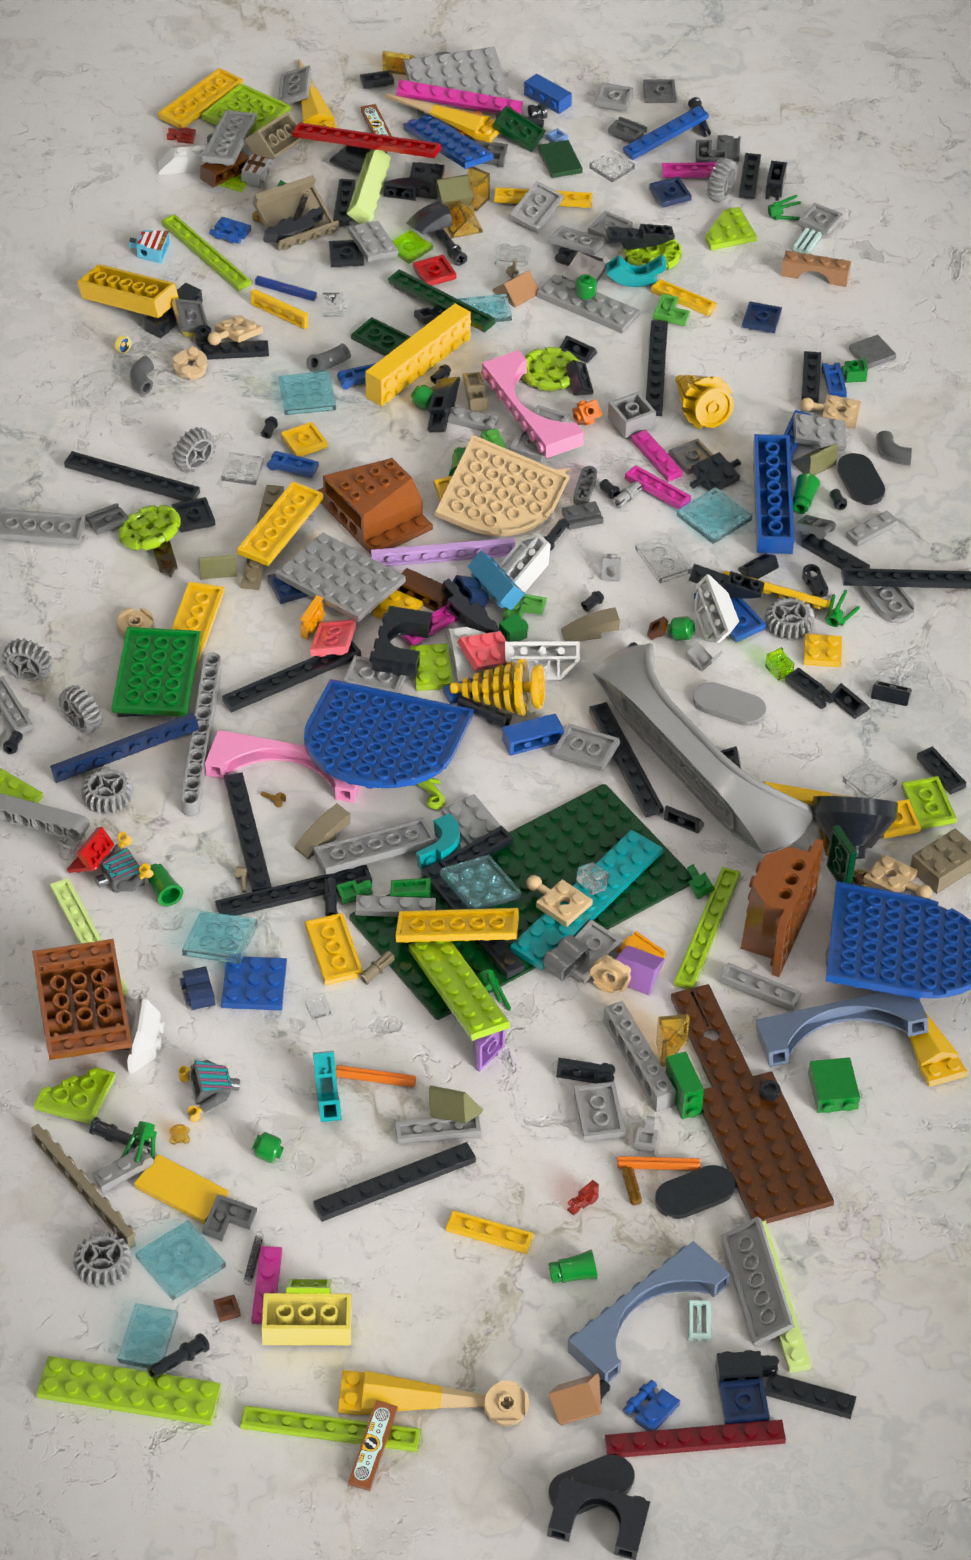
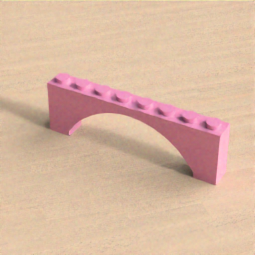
M519 350L482 363L481 376L483 380L488 382L490 389L495 391L498 399L505 404L506 410L511 412L514 420L518 421L522 430L528 434L530 441L535 443L538 451L545 458L583 445V431L576 422L566 423L541 417L527 409L519 401L515 393V387L521 376L527 373V360Z
M218 730L205 762L206 776L224 779V775H228L234 770L252 763L271 760L298 763L321 775L333 788L336 800L352 803L355 802L360 787L358 785H350L321 770L310 759L304 745Z

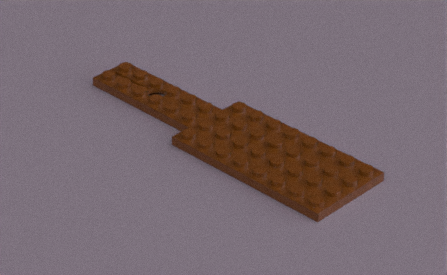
M706 984L671 993L673 1005L711 1084V1087L704 1089L702 1114L727 1169L734 1176L735 1186L750 1219L752 1220L758 1216L768 1224L833 1206L834 1199L782 1091L780 1090L779 1098L774 1101H766L759 1094L762 1082L766 1080L777 1082L773 1072L770 1071L752 1076L710 985ZM712 1030L719 1034V1038L711 1041L710 1038L704 1037V1033Z

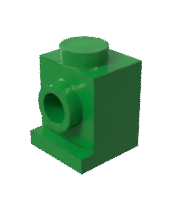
M862 357V360L845 361L844 366H841L846 383L867 381L868 367L865 357Z

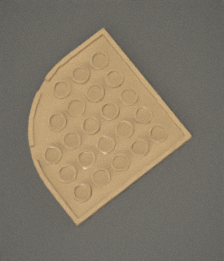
M472 435L434 516L483 535L504 537L523 534L537 528L551 516L558 505L570 476Z

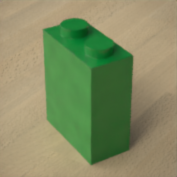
M684 1051L667 1056L665 1073L676 1090L675 1105L681 1118H694L702 1114L704 1088L687 1052Z
M851 1058L810 1061L808 1075L817 1113L858 1109L860 1094Z

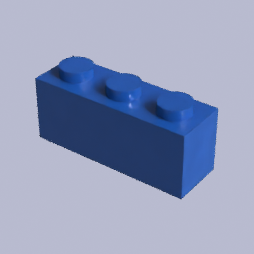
M535 74L524 81V95L538 103H545L546 107L560 114L571 106L572 93L539 74Z
M555 713L502 727V741L511 756L557 744L564 733V728Z

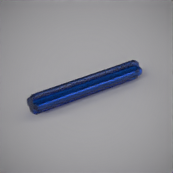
M257 276L255 279L257 286L310 301H315L317 298V292L262 276Z

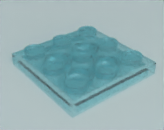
M330 371L278 376L284 415L336 410Z
M716 487L677 510V517L712 544L752 521L753 516Z
M490 855L444 867L440 871L441 877L469 909H486L519 899L522 893Z
M200 911L182 948V956L240 964L257 928V919Z
M189 1220L135 1252L137 1260L172 1300H175L226 1267V1262Z

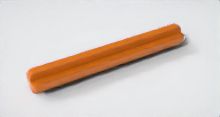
M343 1065L336 1066V1077L406 1087H415L416 1085L415 1075Z
M618 1156L617 1168L700 1169V1159Z

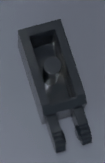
M771 160L766 182L765 199L769 200L771 196L775 197L776 201H779L782 197L787 162Z
M746 1350L744 1352L725 1351L717 1353L715 1367L718 1385L719 1382L762 1379V1377H769L770 1372L777 1374L779 1360L775 1355H761V1351Z

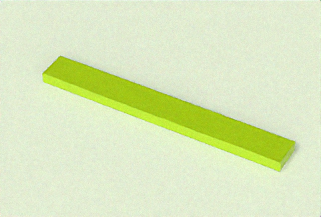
M173 214L161 220L162 226L234 289L240 291L251 285V280L177 215Z
M726 867L721 868L714 885L715 890L710 894L674 980V986L683 989L695 987L740 879V871Z
M244 1405L240 1429L361 1445L369 1422ZM392 1425L385 1448L418 1452L421 1429Z

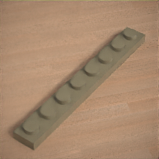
M266 485L256 525L283 494L284 486ZM247 558L241 588L259 590L265 565Z
M39 1124L31 1127L33 1141L115 1235L117 1234L119 1239L123 1238L125 1244H128L130 1249L136 1246V1233L133 1227L126 1225L120 1212H115L112 1209L109 1200L99 1194L97 1186L87 1180L83 1170L77 1169L74 1160L64 1154L61 1145L52 1140L47 1129L43 1130Z

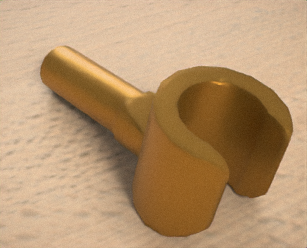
M264 791L261 792V796L274 801L276 807H281L282 801L286 802V795L282 792L276 795H271Z

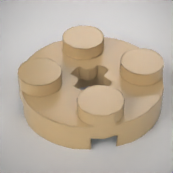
M197 347L183 350L173 358L175 373L182 379L184 377L189 378V380L198 379L205 374L208 366L206 355L198 350ZM190 362H193L194 365L191 366V365H187V364L190 363Z
M134 608L125 609L118 615V631L125 636L127 627L154 628L153 615L144 608H140V610H134Z
M604 955L601 959L596 960L590 970V976L594 978L593 983L599 989L608 993H614V991L619 990L620 992L625 991L631 980L630 967L609 955Z
M500 1381L494 1384L487 1392L484 1399V1409L492 1423L503 1427L514 1426L522 1422L527 1414L529 1397L526 1391L519 1387V1384L516 1382ZM504 1398H508V1401L513 1403V1406H509V1409L501 1406L500 1402H503Z

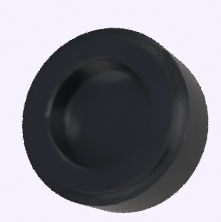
M773 1080L762 1082L759 1090L761 1098L766 1101L778 1099L781 1090L780 1085Z

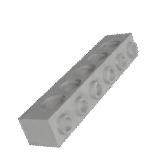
M620 1001L605 1006L603 1022L654 1110L659 1112L675 1106L676 1090L625 1003Z

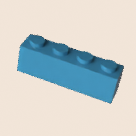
M482 550L467 566L472 572L470 575L478 581L480 580L481 587L488 590L487 594L490 597L497 599L495 603L501 608L506 607L512 610L525 595L498 563Z

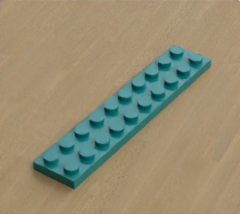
M631 829L573 885L574 888L592 899V905L568 927L563 926L544 913L510 946V949L514 954L542 971L544 969L543 960L545 954L549 950L558 947V942L563 937H567L570 934L575 937L590 920H594L662 854L663 848ZM566 901L560 902L561 905L569 904Z

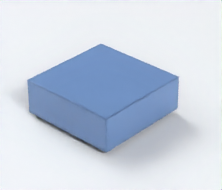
M557 128L546 134V140L551 143L568 140V135Z

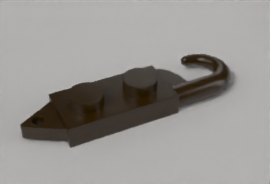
M168 541L167 543L163 542L160 544L161 546L154 548L153 551L160 573L163 572L172 577L175 569L178 568L171 543Z

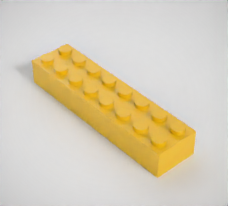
M453 304L365 371L366 398L382 407L406 387L413 384L420 376H423L428 370L435 367L442 359H445L450 353L457 350L464 342H467L471 337V312L457 304Z

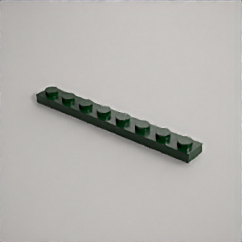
M400 269L388 278L389 284L443 312L453 304H457L470 311V325L484 333L496 323L494 317Z

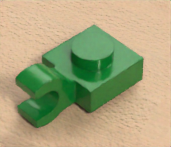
M694 864L687 867L693 878L688 883L697 899L715 890L705 872L700 875Z
M353 880L336 885L342 904L356 901L357 895L370 896L373 894L370 880L359 884Z

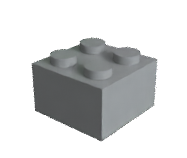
M639 391L608 403V419L624 438H628L643 430L655 428L656 411Z

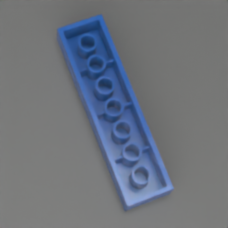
M754 434L753 471L756 552L793 554L794 521L790 435Z

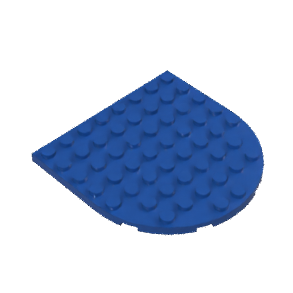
M330 679L306 723L304 745L310 759L321 770L350 785L364 786L369 789L414 786L435 777L451 763L474 716V709Z
M837 881L825 981L855 988L870 989L876 992L881 991L893 995L908 996L914 999L944 998L962 994L971 990V920L953 908L948 910L938 906L939 902L931 899Z

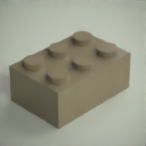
M955 828L913 854L911 867L918 870L917 877L930 886L937 894L971 873V841Z

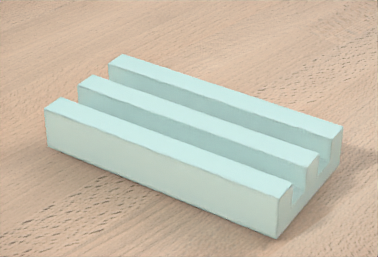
M806 228L794 244L793 251L809 254L821 238V232L815 233V230L809 231V228ZM814 237L809 246L806 248V250H804V248L808 245L811 238Z
M689 1300L688 1341H693V1339H697L702 1342V1339H706V1342L711 1341L710 1301ZM693 1305L697 1306V1333H693ZM702 1306H706V1333H702Z

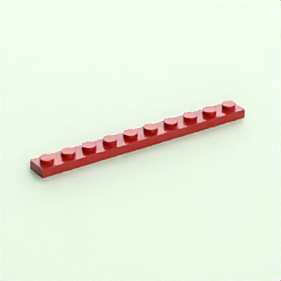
M300 122L292 131L293 137L427 158H435L441 150L440 143Z

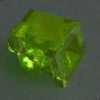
M782 647L766 655L765 667L778 681L794 671V662L783 652L784 649Z

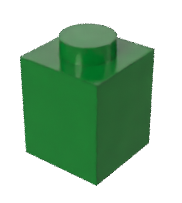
M516 614L500 622L499 631H501L507 642H520L527 638L528 624Z

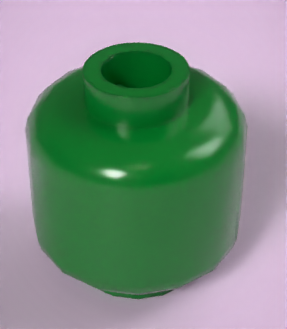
M584 274L576 279L575 293L579 298L589 300L596 295L597 280L593 276Z
M424 384L416 386L411 394L412 403L422 410H427L434 390Z
M688 616L674 617L671 620V624L667 626L668 635H671L675 641L690 640L692 635H695V622Z
M263 1132L261 1135H257L251 1150H254L255 1157L272 1163L275 1158L280 1159L284 1147L281 1146V1138Z

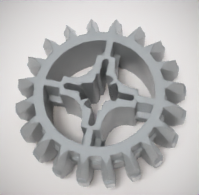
M721 158L712 169L707 185V195L713 201L722 202L732 191L736 181L737 164L731 159Z
M202 427L191 428L189 432H185L183 437L180 436L181 439L177 441V445L173 448L175 451L172 453L174 464L186 473L194 472L196 469L208 464V460L212 459L211 455L215 453L213 449L216 448V440L209 431Z
M791 596L789 599L783 597L781 600L776 599L775 602H771L765 614L766 627L769 628V631L774 632L775 636L780 635L781 639L787 637L788 640L792 637L797 639L798 636L803 638L805 633L809 634L815 620L810 604H805V600L799 601L798 598L792 599Z
M18 638L15 641L12 640L5 647L1 658L3 660L2 664L6 666V670L10 671V675L14 674L16 678L19 677L27 681L33 680L34 682L37 680L43 681L49 674L53 663L49 651H45L44 646H39L38 643H33L32 640L27 641L25 638L22 640Z
M78 685L69 686L62 691L58 698L59 706L62 708L61 712L64 713L68 723H71L81 733L84 732L86 734L94 732L102 725L101 722L103 720L101 717L102 713L99 711L100 708L88 691H85L83 687Z
M101 768L99 772L94 770L93 775L88 774L87 779H84L81 788L82 799L85 801L86 806L90 807L92 811L97 810L98 813L104 811L105 814L108 811L113 813L115 810L121 811L122 807H127L134 794L133 783L129 775H125L124 771L119 772L117 768L114 770L110 768L103 770Z
M99 1232L97 1237L90 1235V1240L83 1239L82 1245L79 1244L77 1251L74 1253L73 1261L76 1274L80 1276L82 1282L87 1280L89 1286L95 1283L97 1288L100 1284H104L107 1288L108 1283L115 1285L116 1280L122 1281L123 1275H128L129 1269L132 1266V1253H130V1247L128 1244H125L123 1238L119 1239L117 1234L111 1237L109 1232L102 1236ZM91 1256V1262L87 1264L86 1261ZM119 1256V1260L116 1263H114L115 1258Z

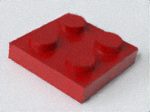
M443 254L413 262V269L421 281L431 286L454 280L457 277L456 272Z

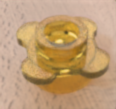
M183 1124L174 1125L169 1129L171 1134L169 1142L173 1145L189 1143L190 1137L188 1133L190 1128Z

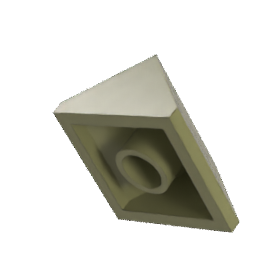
M468 174L436 180L437 198L442 204L448 206L449 209L471 205L474 195Z
M838 444L820 447L792 462L802 473L815 476L836 465Z
M235 554L198 558L201 580L237 576Z
M431 1085L429 1087L430 1117L467 1123L483 1111L466 1092Z

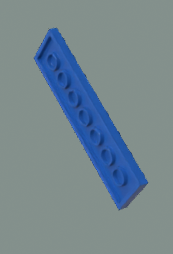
M425 114L418 119H411L403 124V129L420 141L440 143L441 150L439 153L464 169L493 160L492 152L430 114Z

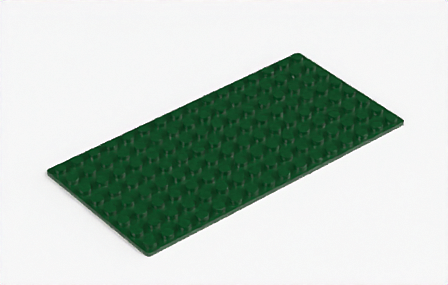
M602 784L510 831L509 833L513 836V843L452 877V880L477 909L518 908V939L544 914L543 911L536 907V902L544 894L538 890L532 891L528 889L526 881L530 876H539L542 884L549 889H552L561 880L573 886L631 829L662 847L663 852L593 920L594 922L608 930L689 887L688 882L693 878L683 864L606 784ZM431 888L430 898H436L435 910H450ZM355 912L349 915L350 921L380 956L386 951H390L395 956V960L389 966L434 1019L440 1020L452 1013L409 952L408 945L415 942H396L398 917L355 915ZM510 939V940H503V941H504V942L508 945V947L510 948V946H511L517 939ZM475 940L452 941L477 977L484 970H493L500 987L536 968L517 956L524 965V971L506 978Z

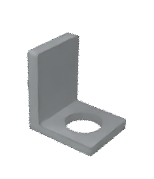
M618 554L603 556L602 580H620L621 557H618ZM608 566H614L616 568V574L614 576H608L606 574V568Z
M696 642L686 652L701 671L705 670L723 653L720 651L712 657L699 642Z

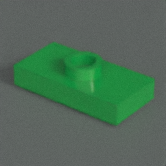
M430 878L391 880L390 896L430 898Z

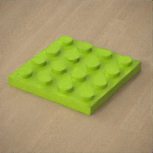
M240 83L202 113V119L218 126L225 110L256 113L257 120L249 134L250 136L287 111L289 113L291 105Z

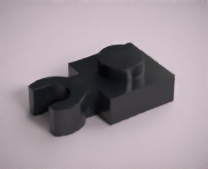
M427 307L415 310L414 317L422 324H428L442 314L443 311L435 307L433 309Z

